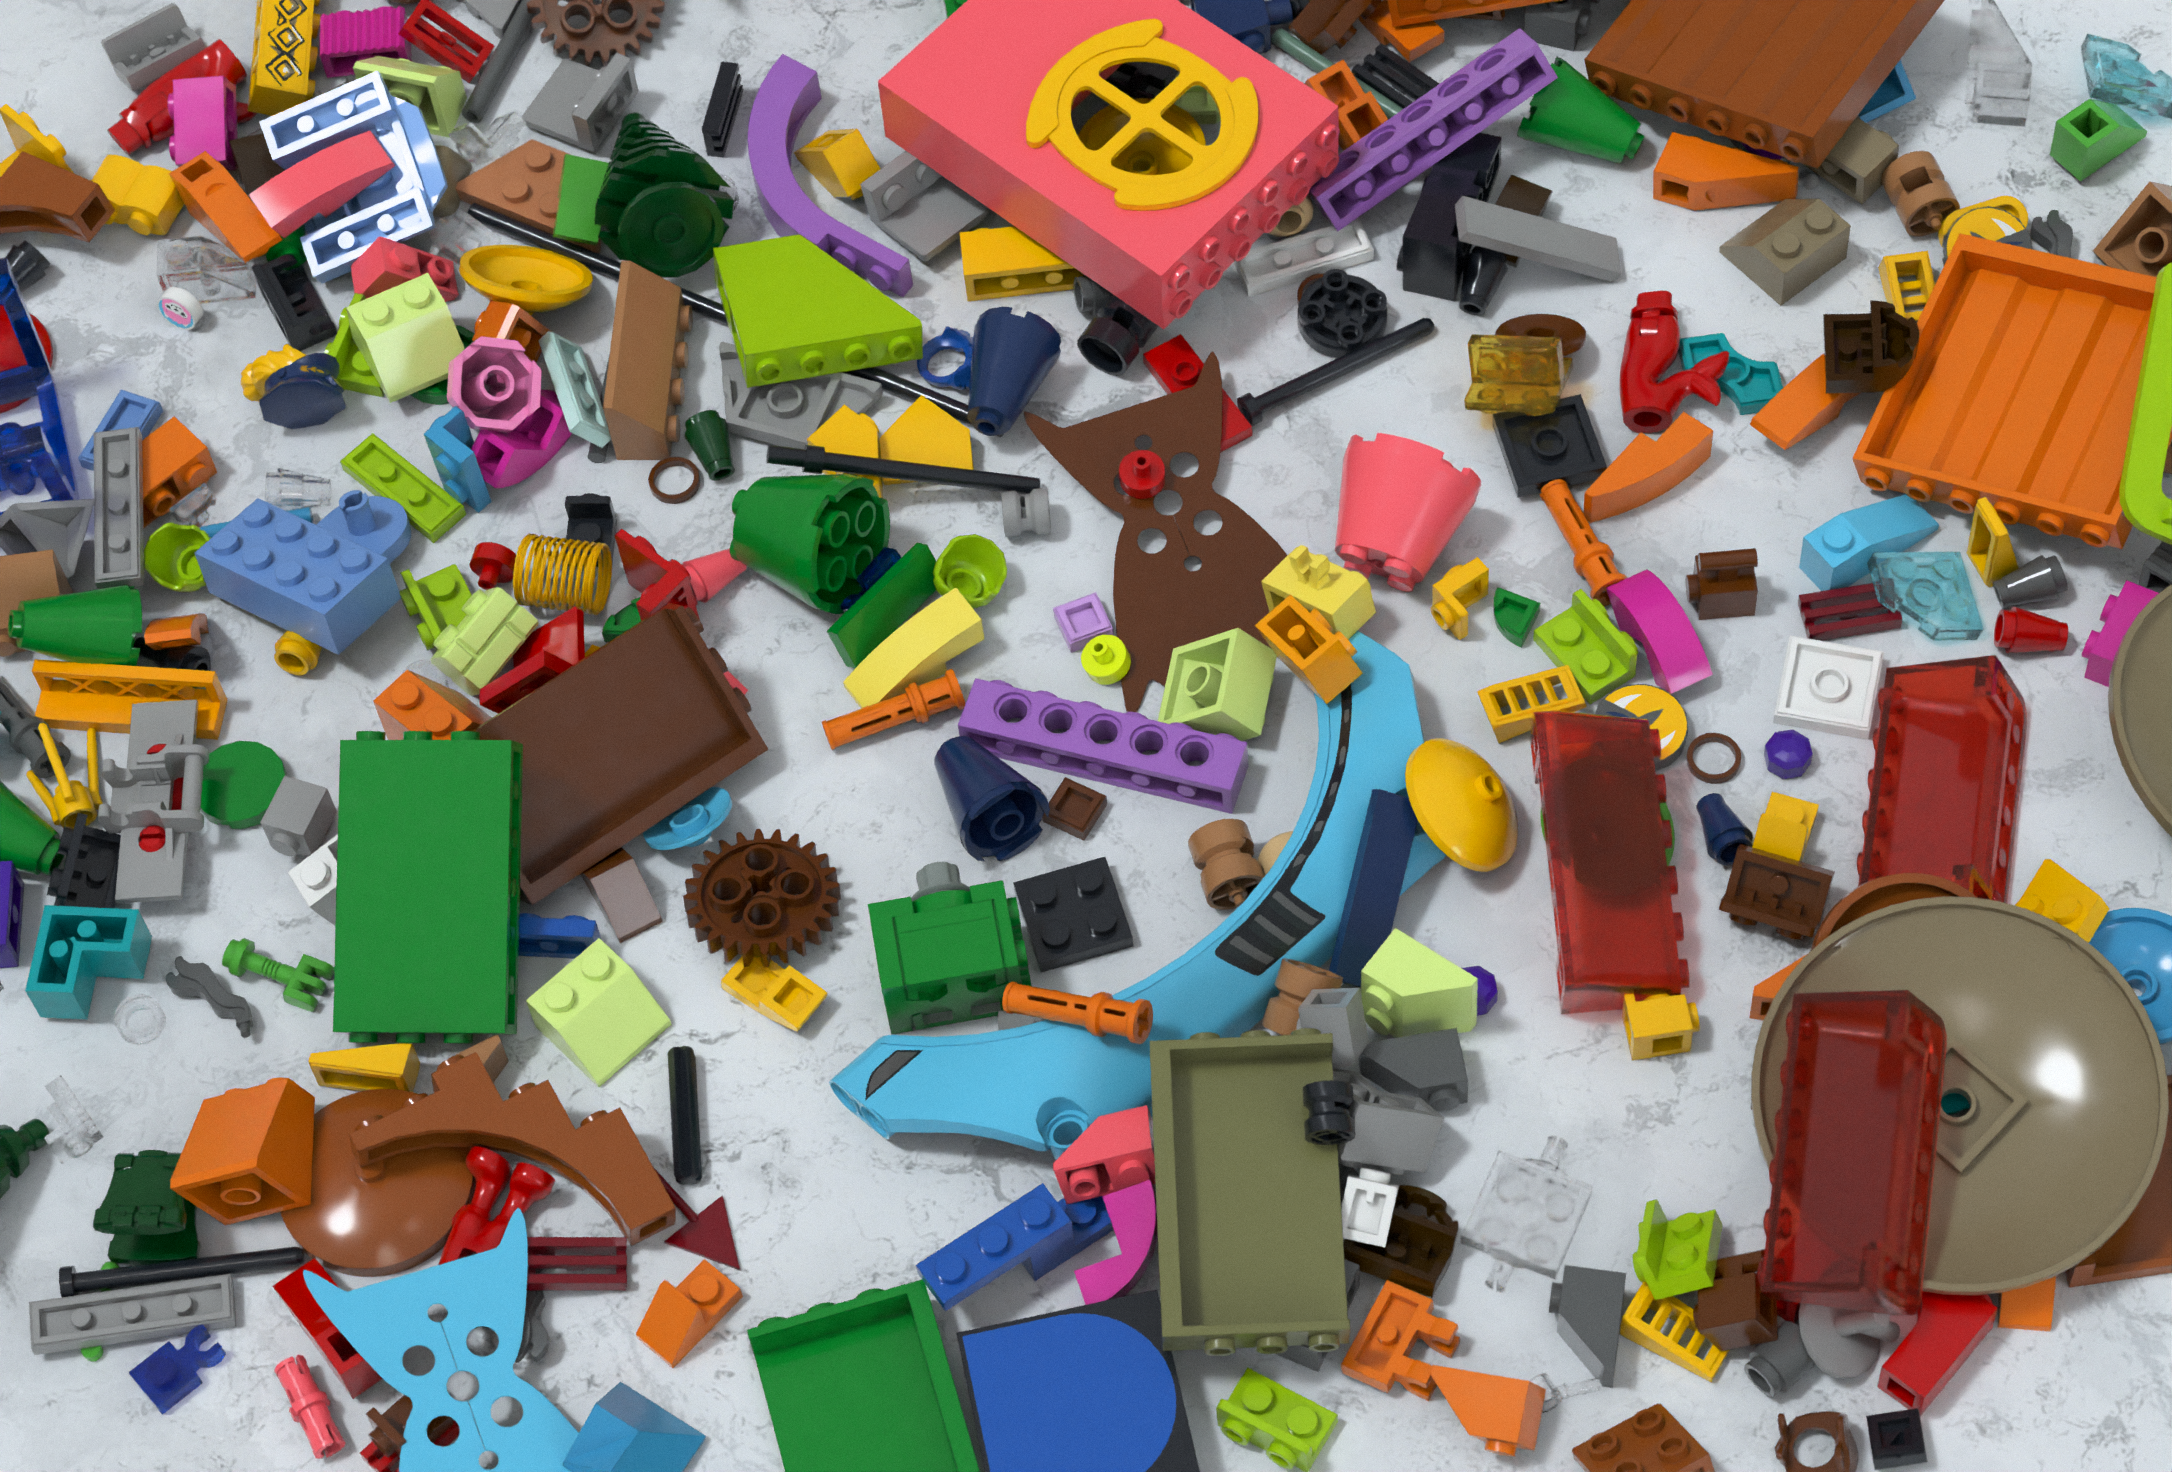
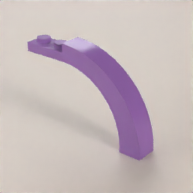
M782 54L760 85L753 102L748 126V151L754 184L767 220L779 237L800 234L851 271L853 270L869 279L878 289L883 291L890 290L904 297L913 287L909 259L823 212L806 196L795 180L791 171V159L795 140L807 116L822 98L817 71Z

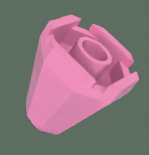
M481 336L449 362L447 401L452 407L457 406L464 412L467 424L471 429H487L508 433L540 407L542 370L534 360L530 361L524 354L526 350L518 341Z

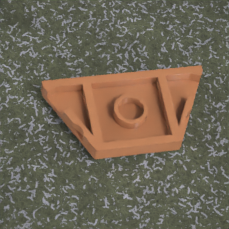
M531 139L459 181L456 191L461 201L471 205L473 203L479 204L553 235L564 155L568 153ZM600 238L596 246L569 241L596 253L601 251L602 244Z

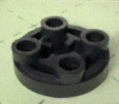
M1331 269L1323 275V278L1311 284L1301 296L1297 315L1299 331L1306 343L1314 350L1330 357L1339 358L1383 337L1387 325V297L1367 280L1348 275L1341 269Z

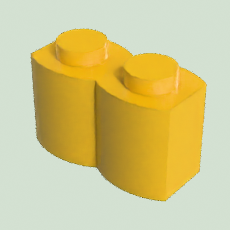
M107 155L91 180L99 184L115 209V212L105 224H112L113 222L128 224L130 228L142 235H149L150 233L166 235L184 205L169 175L172 171L158 166H144L132 159L119 155Z

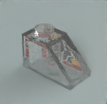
M203 236L158 240L157 278L163 293L169 287H179L194 295L200 304L256 298V278L251 266L257 264L255 258L245 263L227 246Z

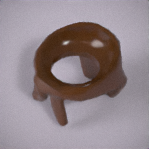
M1832 1411L1813 1412L1796 1417L1787 1426L1785 1415L1779 1413L1777 1422L1780 1438L1775 1446L1777 1460L1780 1461L1787 1472H1856L1859 1455L1856 1442L1848 1427L1847 1414ZM1815 1429L1827 1432L1835 1440L1834 1455L1830 1461L1819 1467H1808L1798 1462L1794 1454V1446L1800 1435Z

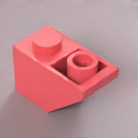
M379 236L350 266L354 293L364 294L366 299L426 273L430 275L445 302L453 301L458 296L453 261Z
M1147 1105L1099 1116L1053 1163V1170L1066 1204L1105 1196L1147 1180H1151L1152 1184H1155L1153 1119Z

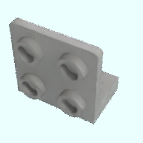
M616 53L608 65L602 67L599 71L573 60L563 59L522 115L524 125L595 153L639 91L631 58Z
M904 151L860 184L870 220L923 261L930 260L960 237V232L969 231L990 215L988 207L907 151Z

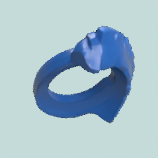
M945 327L942 335L932 338L923 346V359L917 360V368L922 378L929 384L937 387L952 386L955 389H969L973 337H970V333L967 331ZM951 349L965 353L964 364L950 375L939 377L928 371L930 359L939 351Z

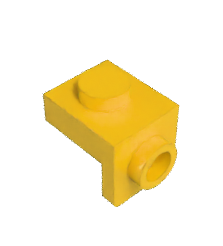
M1478 557L1465 565L1454 566L1444 575L1443 579L1432 585L1431 614L1443 630L1449 629L1458 640L1468 635V612L1466 608L1488 595L1489 569Z

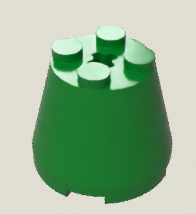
M852 474L770 476L760 478L748 490H739L733 499L732 512L735 515L730 555L734 560L742 562L811 607L832 614H843L866 593L863 587L875 563L880 565L884 563L890 534L888 502L886 499L879 498L873 486V480Z

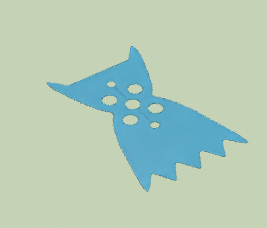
M520 1208L514 1211L502 1240L495 1249L352 1291H344L311 1271H303L306 1286L336 1328L385 1382L400 1393L408 1396L412 1401L413 1408L406 1422L403 1435L407 1442L401 1446L399 1472H571L563 1466V1461L579 1432L542 1393L531 1384L517 1377L513 1371V1364L518 1356L522 1342L528 1270L526 1222ZM434 1304H441L447 1309V1317L441 1322H434L428 1317V1309ZM484 1326L495 1331L499 1344L494 1353L481 1357L470 1352L466 1339L471 1330ZM420 1345L432 1351L435 1356V1364L429 1373L416 1376L405 1370L402 1359L404 1353L409 1348ZM458 1371L470 1372L479 1381L478 1393L469 1401L455 1400L447 1391L446 1384L448 1379ZM501 1397L515 1398L523 1407L522 1419L512 1427L499 1426L491 1417L490 1410L492 1404ZM438 1416L451 1417L459 1426V1437L449 1446H437L427 1436L428 1424ZM485 1451L494 1452L498 1456V1465L491 1470L484 1469L479 1464V1456Z

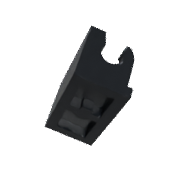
M283 255L265 264L260 265L258 263L251 266L260 292L290 346L302 351L336 336L337 329L307 277L303 266L290 269L286 273H280L283 269L297 263L294 255Z

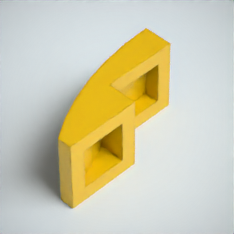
M741 956L721 980V988L765 1017L796 1032L800 1030L828 994V992L790 965L784 969L771 960L769 967L764 968L760 957H754L748 967H744L743 957Z

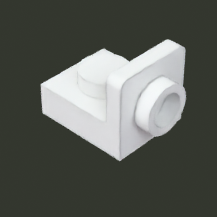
M1361 1167L1359 1176L1351 1174L1348 1176L1341 1207L1343 1238L1386 1247L1399 1185L1389 1183L1391 1174Z

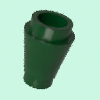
M706 410L691 416L685 422L686 432L684 437L708 473L709 478L713 481H718L731 476L735 472L726 420L720 418L719 413L715 410Z

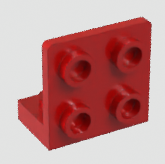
M623 529L615 534V539L627 581L633 588L642 593L639 601L636 602L641 621L669 603L682 605L684 609L689 607L699 618L696 608L698 602L692 593L690 585L691 576L686 568L674 559L668 562L657 554L653 545L644 537L638 535L635 538Z
M573 607L532 632L513 655L514 669L480 689V705L499 714L584 659L583 610Z

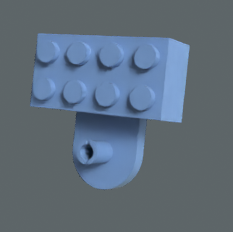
M360 490L345 493L339 500V506L316 525L257 498L194 554L209 593L339 655L401 599L390 563L406 549L410 542L412 531L406 511L401 504L390 498L368 496L366 493L362 494Z

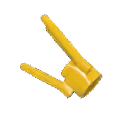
M40 723L38 729L59 784L55 789V796L52 797L43 782L32 770H29L26 776L50 811L54 825L61 824L63 828L64 826L74 828L78 813L88 815L85 824L87 826L97 818L96 810H99V805L103 804L99 793L96 730L94 728L87 730V788L78 780H68L48 726L45 723Z

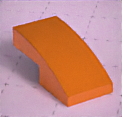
M1383 0L1365 20L1359 16V21L1384 46L1391 43L1408 62L1444 43V30L1435 21L1393 27L1387 0Z
M198 613L151 620L144 633L145 644L154 650L201 645L200 634L209 633L207 615Z

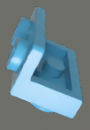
M455 406L444 416L438 417L431 424L429 430L424 433V437L444 490L459 503L463 504L465 502L479 513L492 501L475 453L471 450L474 440L464 412Z

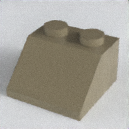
M1819 198L1784 199L1719 247V252L1781 306L1846 259L1851 225Z

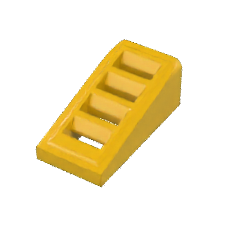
M1928 251L1884 256L1878 269L1886 301L1893 304L1895 312L1907 320L1913 317L1915 321H1918L1922 311L1905 313L1904 307L1923 304L1925 307L1935 286ZM1912 275L1916 277V281L1901 283L1898 281V277ZM1920 290L1921 293L1918 296H1901V292Z
M1984 497L1978 499L1975 506L1966 553L1985 585L1992 587L1994 581L2000 580L2019 567L2008 531L1992 504Z
M1569 665L1497 683L1477 691L1498 743L1587 707ZM1561 683L1568 698L1558 700L1552 686ZM1544 690L1549 703L1540 705L1535 693ZM1527 698L1531 708L1521 710L1518 700ZM1509 705L1512 713L1503 715L1500 708Z
M409 1043L311 1053L308 1061L319 1086L355 1091L399 1089L413 1092L420 1069V1061L413 1044Z
M1643 1282L1621 1320V1336L1710 1382L1713 1381L1730 1351H1720L1712 1345L1704 1361L1697 1357L1696 1354L1706 1337L1700 1334L1695 1326L1693 1309L1674 1296L1655 1300L1646 1282ZM1650 1308L1656 1311V1314L1648 1325L1642 1319ZM1669 1318L1676 1323L1669 1335L1665 1336L1660 1331ZM1689 1328L1695 1333L1685 1349L1678 1343L1686 1329Z

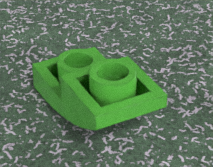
M569 154L564 155L557 196L559 201L552 237L594 246L597 245L601 225L595 224V208L601 186H603L604 176L608 173L606 170L609 163Z

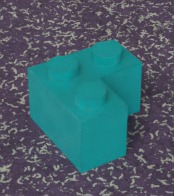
M44 906L25 989L40 1017L87 1020L97 977L144 979L152 935L139 909Z

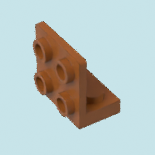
M1655 1404L1641 1410L1629 1419L1592 1436L1589 1440L1572 1449L1575 1461L1585 1472H1715L1709 1453L1662 1404Z

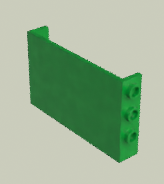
M357 731L356 740H340L333 1032L349 1033L348 1042L378 1043V1033L396 1034V1043H425L426 1034H444L443 1043L473 1044V1034L517 1035L523 744L513 740H480V732L452 731L450 740H433V732L405 731L403 732V740H385V732Z
M922 1279L886 1290L880 1288L869 1289L861 1292L852 1300L838 1304L830 1302L820 1303L809 1308L806 1313L789 1318L771 1317L760 1322L757 1327L747 1329L785 1472H980L927 1287Z

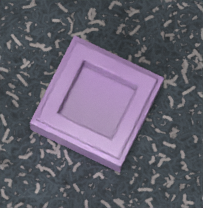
M1097 593L1053 608L1054 618L1071 653L1083 649L1090 640L1097 636H1114L1113 627Z

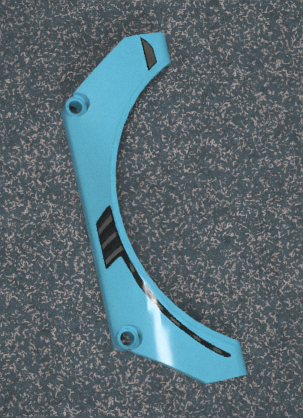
M1359 631L1349 639L1357 650L1352 659L1363 674L1328 704L1314 693L1317 703L1319 729L1315 773L1306 804L1295 829L1272 868L1247 899L1208 936L1181 957L1146 979L1112 995L1114 999L1133 1003L1138 999L1150 1001L1153 1009V1022L1149 1036L1144 1043H1131L1127 1037L1109 1033L1104 1037H1098L1088 1032L1085 1026L1043 1020L1017 1028L971 1035L939 1037L885 1035L876 1040L829 1081L830 1087L837 1098L853 1114L886 1139H889L895 1133L969 1134L1016 1144L1035 1151H1048L1050 1149L1055 1161L1099 1116L1145 1105L1148 1106L1152 1116L1149 1041L1190 1039V1036L1202 1032L1216 1033L1220 1035V1038L1240 1037L1242 1033L1249 1031L1264 1017L1269 999L1279 995L1280 991L1274 984L1283 958L1321 967L1332 957L1372 789H1381L1409 798L1405 782L1406 764L1413 750L1425 742L1414 679L1409 664L1404 662L1394 652ZM1419 821L1417 822L1400 896L1446 856L1429 838Z

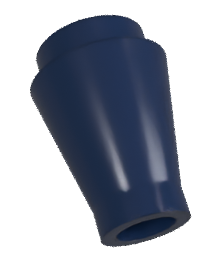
M1712 793L1698 801L1696 809L1700 815L1708 855L1717 860L1721 865H1733L1737 848L1740 844L1753 846L1751 843L1753 839L1752 832L1726 804L1722 795Z

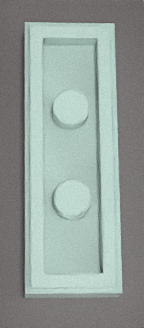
M548 331L539 340V344L569 432L603 448L611 440V436L582 347L554 332Z

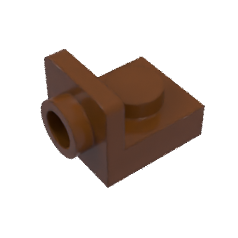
M403 1395L382 1415L374 1407L366 1413L374 1429L368 1436L388 1458L394 1452L400 1457L401 1446L407 1442L403 1435L413 1405L411 1399L406 1395ZM438 1416L432 1419L427 1427V1436L432 1443L454 1425L452 1418Z

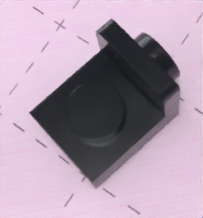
M593 493L581 496H567L565 499V508L568 515L566 539L581 540L582 542L588 541L590 543L592 541L605 543L609 546L613 562L617 519L611 498Z

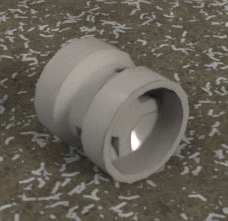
M1047 488L1033 489L1029 494L1021 495L1015 490L1001 492L1005 537L1020 536L1023 531L1032 530L1037 535L1051 533ZM1022 507H1025L1026 518L1022 516Z

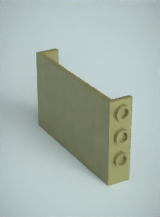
M1302 1028L1292 1031L1291 1035L1271 1036L1267 1031L1252 1030L1242 1033L1240 1037L1220 1038V1035L1216 1033L1202 1032L1190 1036V1039L1149 1041L1163 1351L1204 1349L1205 1354L1210 1356H1226L1235 1353L1236 1348L1256 1347L1259 1353L1277 1354L1287 1351L1288 1346L1308 1345L1311 1351L1328 1352L1339 1349L1340 1344H1348L1350 1338V1319H1348L1338 1147L1337 1144L1319 1145L1305 1140L1304 1122L1309 1118V1110L1303 1106L1302 1092L1303 1087L1307 1084L1333 1080V1034H1321V1031L1318 1029Z

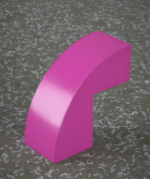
M541 389L540 407L526 417L512 431L505 433L487 429L480 430L471 450L475 453L484 481L494 488H505L515 485L541 469L566 443L572 433L569 432L556 392Z
M1646 569L1606 588L1619 629L1643 643L1657 686L1672 694L1713 675L1704 649L1687 615L1671 591L1654 573Z
M1151 1180L1102 1196L1122 1254L1074 1271L1085 1305L1126 1296L1135 1287L1149 1266L1158 1240L1156 1192Z

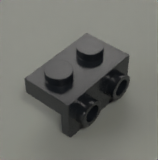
M78 813L74 828L64 826L57 853L66 855L63 869L53 868L47 895L56 897L54 906L114 908L121 835L116 833L109 834L107 831L85 826L88 815Z

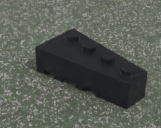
M1478 133L1432 165V170L1429 176L1425 177L1421 195L1403 234V245L1400 248L1396 269L1403 272L1404 291L1455 301L1463 278L1465 256L1470 254L1473 248V244L1459 241L1455 204L1462 196L1484 202L1489 201L1501 166L1502 137Z

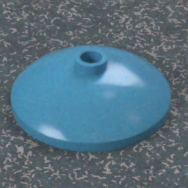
M2123 908L2109 911L2089 944L2095 947L2115 966L2132 988L2142 992L2143 995L2137 997L2151 1020L2159 1044L2172 1041V916L2145 908Z

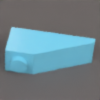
M1906 494L1840 513L1803 537L1799 568L1821 591L1849 587L1938 530L1939 524L1916 500Z

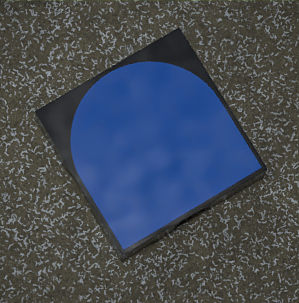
M1158 1290L956 1333L985 1472H1200L1172 1351H1163L1161 1303Z

